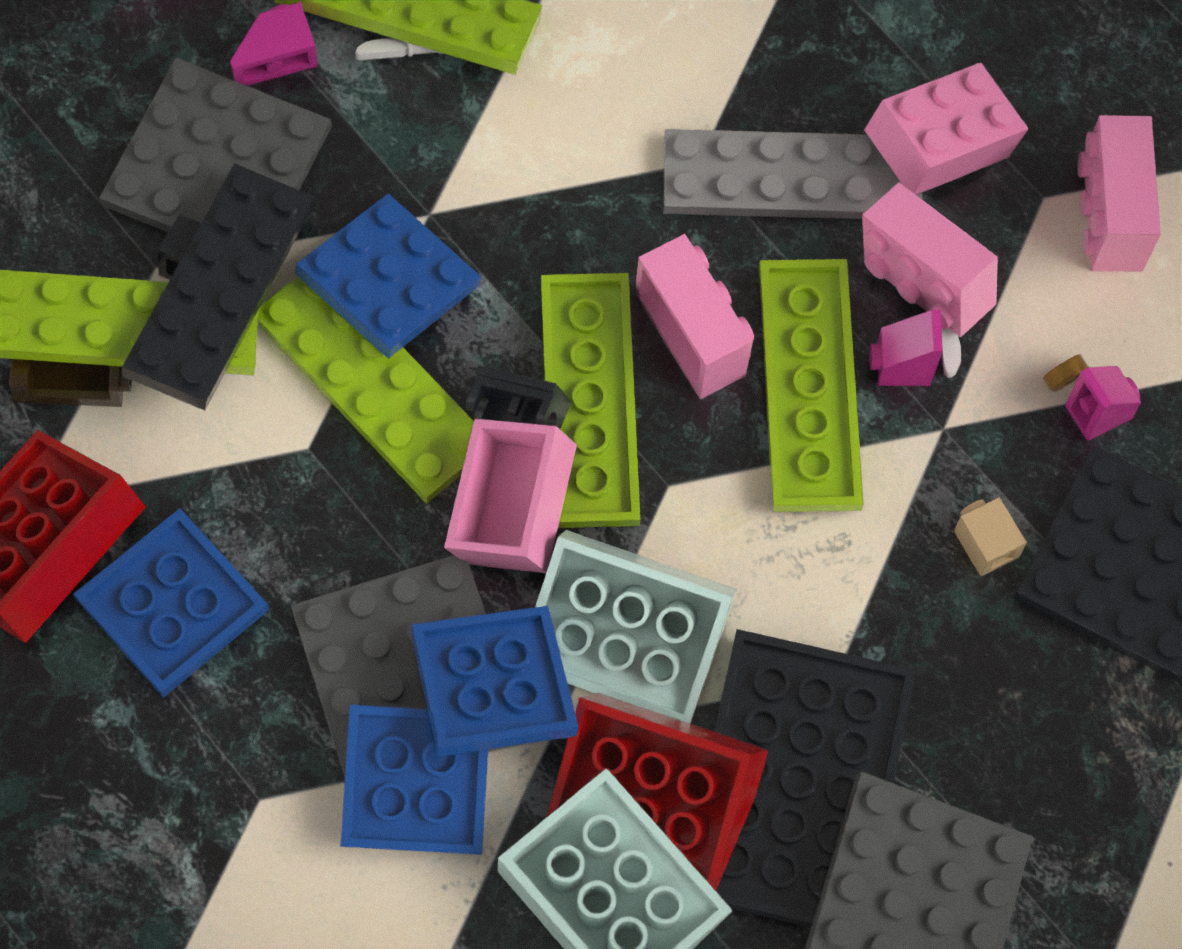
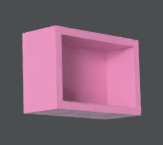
M978 63L882 100L864 130L902 185L917 195L1009 158L1029 128L983 64Z
M1099 115L1093 132L1087 133L1085 152H1079L1077 163L1078 176L1085 177V190H1082L1080 197V212L1082 216H1087L1088 229H1085L1083 234L1084 255H1090L1091 271L1143 272L1161 235L1152 116Z
M898 182L862 215L864 263L869 272L876 278H885L894 285L902 298L911 304L917 303L926 311L941 310V328H949L959 337H962L996 305L998 257Z
M683 234L638 258L635 295L701 400L746 376L754 334L748 321L743 316L738 318L730 306L732 301L725 285L720 280L715 282L709 273V263L703 250L698 245L693 247L687 236Z
M474 419L444 548L458 559L468 561L469 565L546 573L553 552L577 444L557 426Z

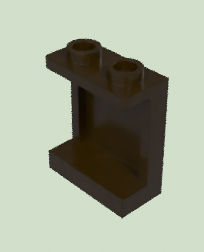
M12 359L9 387L14 401L17 403L122 407L123 392L131 391L132 380L122 376V366Z

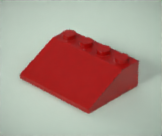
M39 430L32 435L0 471V628L24 643L41 627L146 507L120 474Z
M600 693L579 697L575 711L579 726L577 736L568 737L547 817L607 768L716 891L757 794L769 750Z

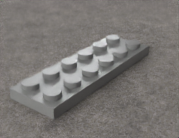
M665 129L664 214L862 219V215L898 182L901 183L868 135ZM917 194L923 200V194Z

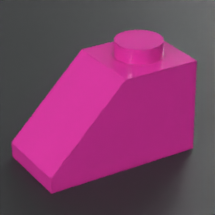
M301 2L292 5H277L269 11L258 15L230 61L234 81L248 86L318 66L316 46Z
M930 310L881 328L877 343L870 344L869 366L870 370H877L878 386L931 385L943 352L941 310Z
M1118 366L1088 367L1080 372L1065 403V407L1086 440L1089 441L1131 420L1141 404L1140 393L1135 382L1130 377H1125Z

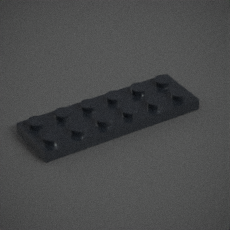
M234 163L124 362L122 376L205 411L313 207L315 197Z

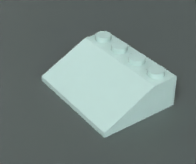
M565 530L558 536L535 607L548 606L568 684L691 723L737 589Z
M607 768L498 858V873L564 949H694L732 912V909Z

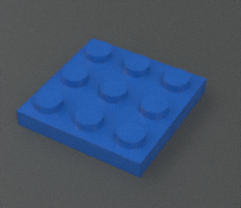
M389 193L300 260L295 268V274L388 359L479 287L481 276Z
M181 508L73 594L76 601L163 698L269 611V606Z
M548 606L412 624L411 637L438 757L577 736L579 726Z
M349 705L340 847L482 855L488 749L438 757L428 709Z

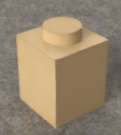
M1000 497L988 503H985L983 499L978 500L961 511L960 514L962 516H960L954 532L980 577L1020 557L1027 542Z

